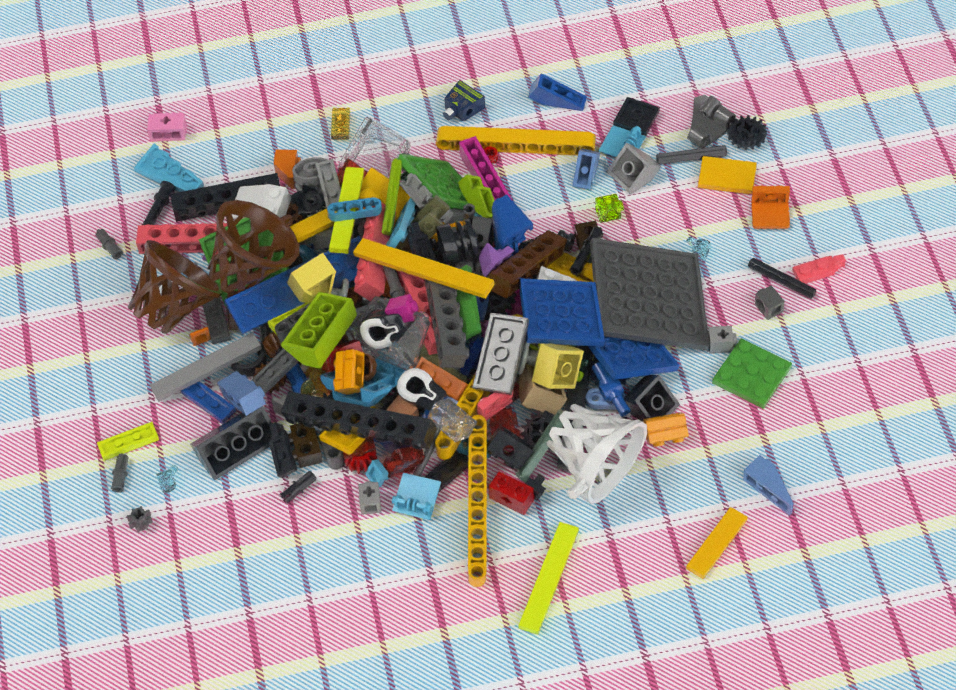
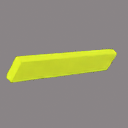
M345 168L339 202L359 199L364 168ZM357 207L351 208L350 211H357ZM355 219L334 222L329 252L349 253Z
M559 522L518 625L519 629L539 634L578 535L579 527Z

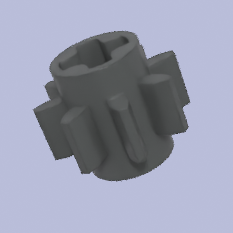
M142 506L140 508H132L131 515H127L130 529L135 527L138 533L145 529L148 530L149 523H153L152 517H150V510L145 511Z

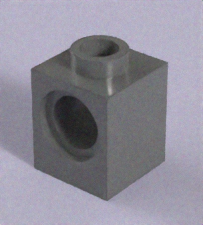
M771 285L760 289L756 293L754 305L769 320L783 312L785 301Z

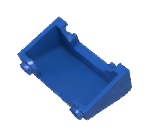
M507 194L493 202L494 247L497 250H503L510 246L514 250L511 256H514L519 252L518 244L526 240L525 232L528 229L530 231L533 230V223Z

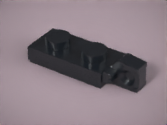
M418 222L410 223L407 227V238L412 254L437 262L428 235L421 232Z
M275 422L269 425L272 437H270L271 440L268 442L277 476L284 478L297 471V466L292 454L288 433L284 430L283 424Z

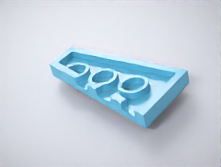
M155 143L134 167L136 173L156 182L168 181L176 187V191L179 192L204 186L201 179L188 169H184L177 160L174 161L170 158L169 154L160 150Z
M411 198L400 212L386 246L396 248L400 241L403 243L408 235L407 227L412 222L417 210L414 208L415 202Z

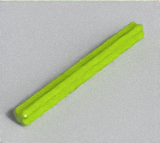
M397 158L393 159L391 164L382 225V234L390 236L393 232L402 170V161Z

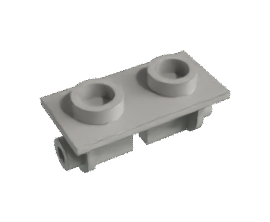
M410 173L407 176V182L400 183V185L419 208H423L433 198V194L424 185L421 186L422 182L416 174Z

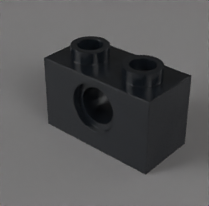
M499 425L487 442L488 453L495 458H502L505 460L504 463L512 469L517 468L520 470L533 453V446L502 425ZM507 445L514 447V450L509 453L503 449Z

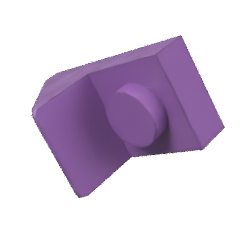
M486 243L479 253L482 274L487 277L492 270L498 268L501 263L506 262L514 250L510 246L503 250H495L489 243Z

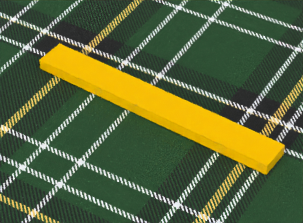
M365 238L361 239L353 251L356 257L485 299L495 285L493 279Z

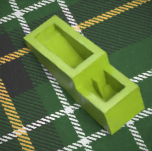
M465 175L458 182L465 199L469 204L475 206L474 210L479 215L492 219V206L495 200L491 189L483 186L481 177Z

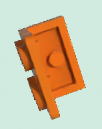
M752 186L751 209L752 226L754 229H788L790 227V186Z

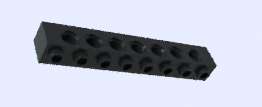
M290 391L281 409L285 420L291 424L301 423L310 428H314V426L321 427L325 431L336 430L344 435L355 434L360 438L367 439V437H370L379 442L390 441L398 446L410 445L418 450L422 448L430 449L437 430L432 419Z

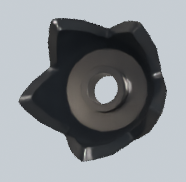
M307 182L303 183L301 191L291 195L294 203L298 205L299 215L316 214L324 204V196L320 188ZM313 197V198H314V202L311 204V203H310V198Z

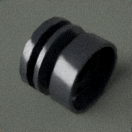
M468 218L463 219V228L460 221H456V230L454 231L449 223L436 226L440 250L446 265L459 262V253L461 252L465 260H469V251L473 258L478 257L476 232Z

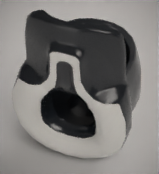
M385 309L369 313L360 326L363 340L367 345L375 349L386 348L393 344L395 340L409 334L403 323L402 316L399 314L387 315Z
M411 368L405 371L397 382V391L402 399L419 409L424 408L431 412L437 410L447 394L442 387L434 382L427 372L419 368Z

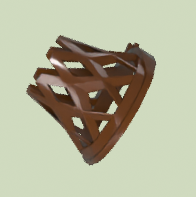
M234 200L223 203L215 216V245L207 268L210 270V280L214 282L220 279V289L229 293L237 289L238 294L257 285L271 273L291 266L299 256V242L289 227L293 223L291 220L292 216L284 215L279 217L270 210L247 201ZM232 214L238 217L234 220ZM225 216H226V221H227V225H228V230H227V231H226L225 227L223 226V221H224V217H225ZM243 217L250 218L251 231L240 236L236 225ZM266 230L272 232L274 237L271 246L259 247L258 234ZM248 241H249V252L246 251L245 249H243V248L241 247L242 245H244V244L247 243ZM285 251V255L279 261H271L273 253ZM217 264H219L220 271L216 272ZM259 267L258 270L252 272L253 268ZM237 273V281L228 285L227 276Z
M147 240L144 244L145 253L139 281L128 309L132 310L134 308L133 315L138 319L149 314L148 326L153 329L162 326L161 332L167 334L193 310L215 298H220L223 291L216 281L212 282L210 280L209 274L200 268L197 262L193 263L164 244ZM156 268H157L163 275H160V276L157 277V270H156ZM196 295L193 302H188L190 296ZM159 309L158 318L155 321L156 311Z

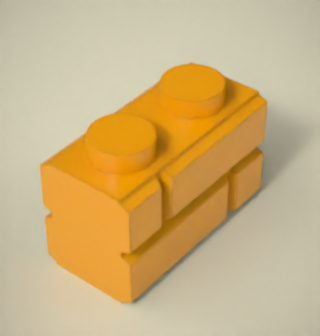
M354 349L336 352V359L334 360L335 378L333 380L336 392L345 395L361 392L360 389L363 388L365 353Z
M683 412L643 419V422L647 424V443L653 444V447L663 446L665 441L672 440V443L683 442L685 437H689L686 417Z

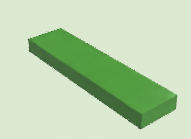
M469 265L460 268L472 273V268ZM457 290L456 300L460 303L459 317L463 319L462 332H465L466 340L482 332L477 299L475 295Z

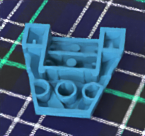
M392 355L376 358L377 371L375 376L371 380L364 382L360 393L348 395L335 391L333 386L335 370L320 375V378L325 387L332 390L334 400L371 407L389 394L397 386L400 376L405 371L415 368L417 363Z

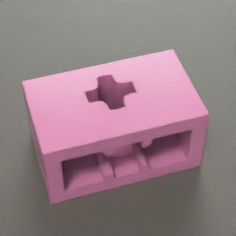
M184 113L149 114L147 132L150 142L185 140L187 126Z

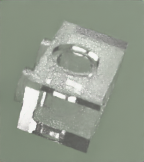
M449 398L435 402L427 417L432 419L435 426L454 442L469 438L477 423L476 420Z

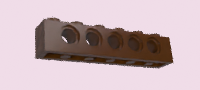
M547 230L542 235L540 234L537 239L529 242L525 248H521L514 256L512 255L506 262L501 263L498 268L489 273L488 278L493 279L495 283L491 291L507 299L519 289L520 278L532 279L538 274L541 266L547 268L564 254L567 239L550 230Z

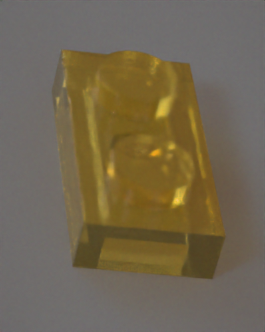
M332 108V140L349 139L350 108Z

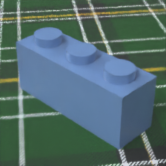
M237 371L217 382L223 397L246 416L266 404L263 398L265 393L260 386L257 387L252 380L249 381L245 375L242 376Z

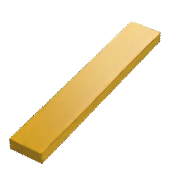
M370 187L360 192L359 199L373 197L380 199V197ZM327 209L290 226L300 243L334 226L335 221H331L328 218Z

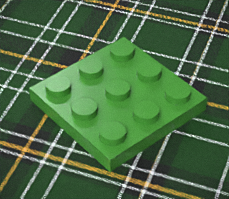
M741 338L712 379V384L764 409L791 369L792 363Z

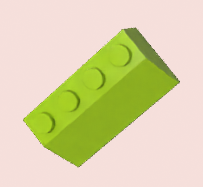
M318 292L281 343L282 348L303 365L320 369L357 316L353 300L347 297Z

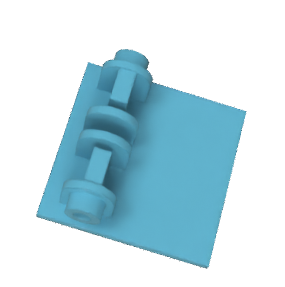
M613 125L598 152L617 157L626 143L640 149L646 136L641 135V128L638 126L633 127L629 131Z
M403 473L397 495L392 498V504H394L392 511L431 520L441 481Z

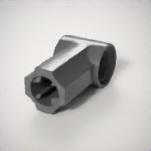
M317 435L328 466L334 470L342 468L345 464L343 451L320 441V437Z

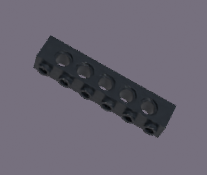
M278 173L172 193L170 196L176 222L217 214L219 207L223 203L236 199L239 188L242 186L266 184L280 186Z

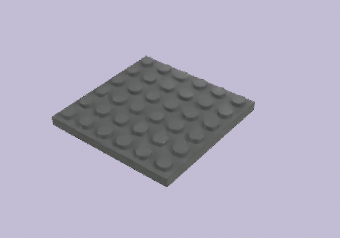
M598 238L591 239L593 282L596 283L604 336L708 350L710 343L698 254Z

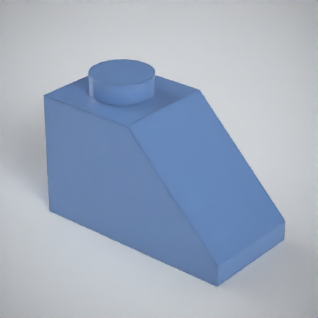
M587 149L579 150L572 186L591 189L598 168L600 152Z

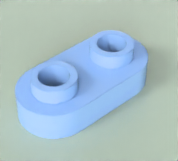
M593 388L587 392L586 403L590 408L617 410L613 403L606 402L603 399L599 388Z

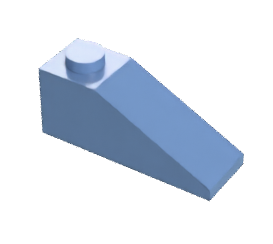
M759 455L744 469L743 480L790 516L794 503L776 467L771 460Z

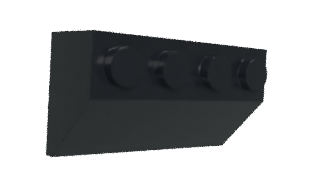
M262 406L247 416L243 413L237 415L190 445L201 464L213 480H216L269 448L268 441L272 437L269 425L273 423Z

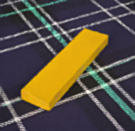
M730 507L686 565V569L704 579L744 526L748 516Z

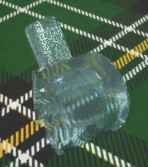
M689 236L686 242L693 247L692 253L698 254L701 260L706 261L712 246L711 242L706 239H698L696 241L692 236Z
M172 465L168 470L156 474L163 493L171 492L176 487L174 475L178 471L176 465Z

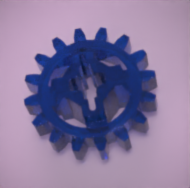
M479 336L474 343H469V358L465 360L464 367H461V374L469 377L472 371H477L484 337Z

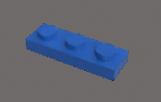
M200 381L181 390L182 395L222 424L236 412L235 406Z

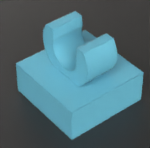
M377 459L372 460L365 475L369 481L378 482L379 487H381L384 481L389 480L392 472H387L385 469L387 465L382 464Z

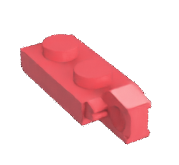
M843 254L834 257L826 256L794 266L792 272L797 280L806 284L834 275L839 268L845 267L846 259Z

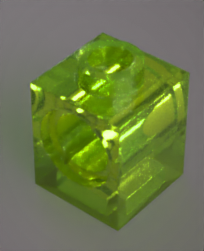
M617 193L595 198V210L600 223L621 219V211H624L622 200L618 199Z

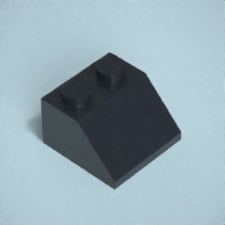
M660 375L644 376L624 397L625 402L630 408V414L639 420L640 418L648 419L672 414L680 405Z

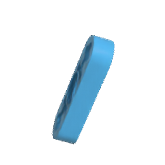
M374 197L336 202L327 207L328 218L331 221L372 217L382 212L380 199ZM353 207L359 208L358 211H350Z

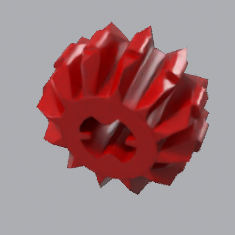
M363 442L351 455L344 452L346 467H349L351 472L356 470L360 474L364 470L366 473L372 460H377L376 449L372 447L370 442L367 444Z

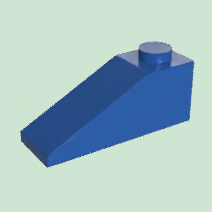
M541 73L531 84L528 98L546 106L583 111L587 96Z

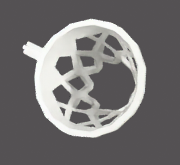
M573 404L570 407L573 412L564 411L559 416L564 428L552 427L549 435L553 441L548 440L547 446L562 460L576 480V483L567 490L569 498L576 499L580 496L590 504H594L603 500L614 490L636 461L647 436V424L639 419L629 420L609 417ZM627 433H630V434H631V437H624V436H625ZM583 444L586 448L587 453H584ZM628 444V446H627V448H626V450H625V452H624V454H623V452H622L621 448L619 447V445ZM613 449L620 458L617 464L604 462ZM604 469H613L607 477L605 476ZM597 475H598V478H599V480H600V484H599V485H597L596 483H594L595 478H596Z

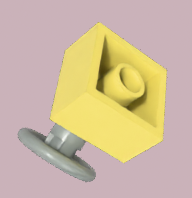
M321 253L293 271L287 284L300 302L311 303L318 292L347 297L349 280L347 278L343 279L340 289L334 288L333 283L336 271L326 256Z
M525 337L517 374L521 375L523 373L525 364L534 366L532 382L549 389H575L584 351L571 345L545 343L540 344L538 351L529 349L530 343L526 342Z

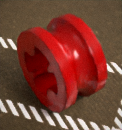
M492 146L485 147L483 150L486 155H489L487 157L491 164L496 163L498 160L497 149Z

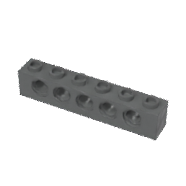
M424 279L440 368L464 367L465 360L469 358V349L465 347L466 334L462 332L463 319L459 317L460 303L456 301L457 289Z

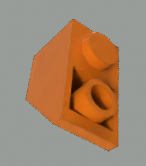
M276 149L274 156L275 173H278V177L291 189H295L296 182L294 181L292 169L294 165L301 161V157H298L297 150Z

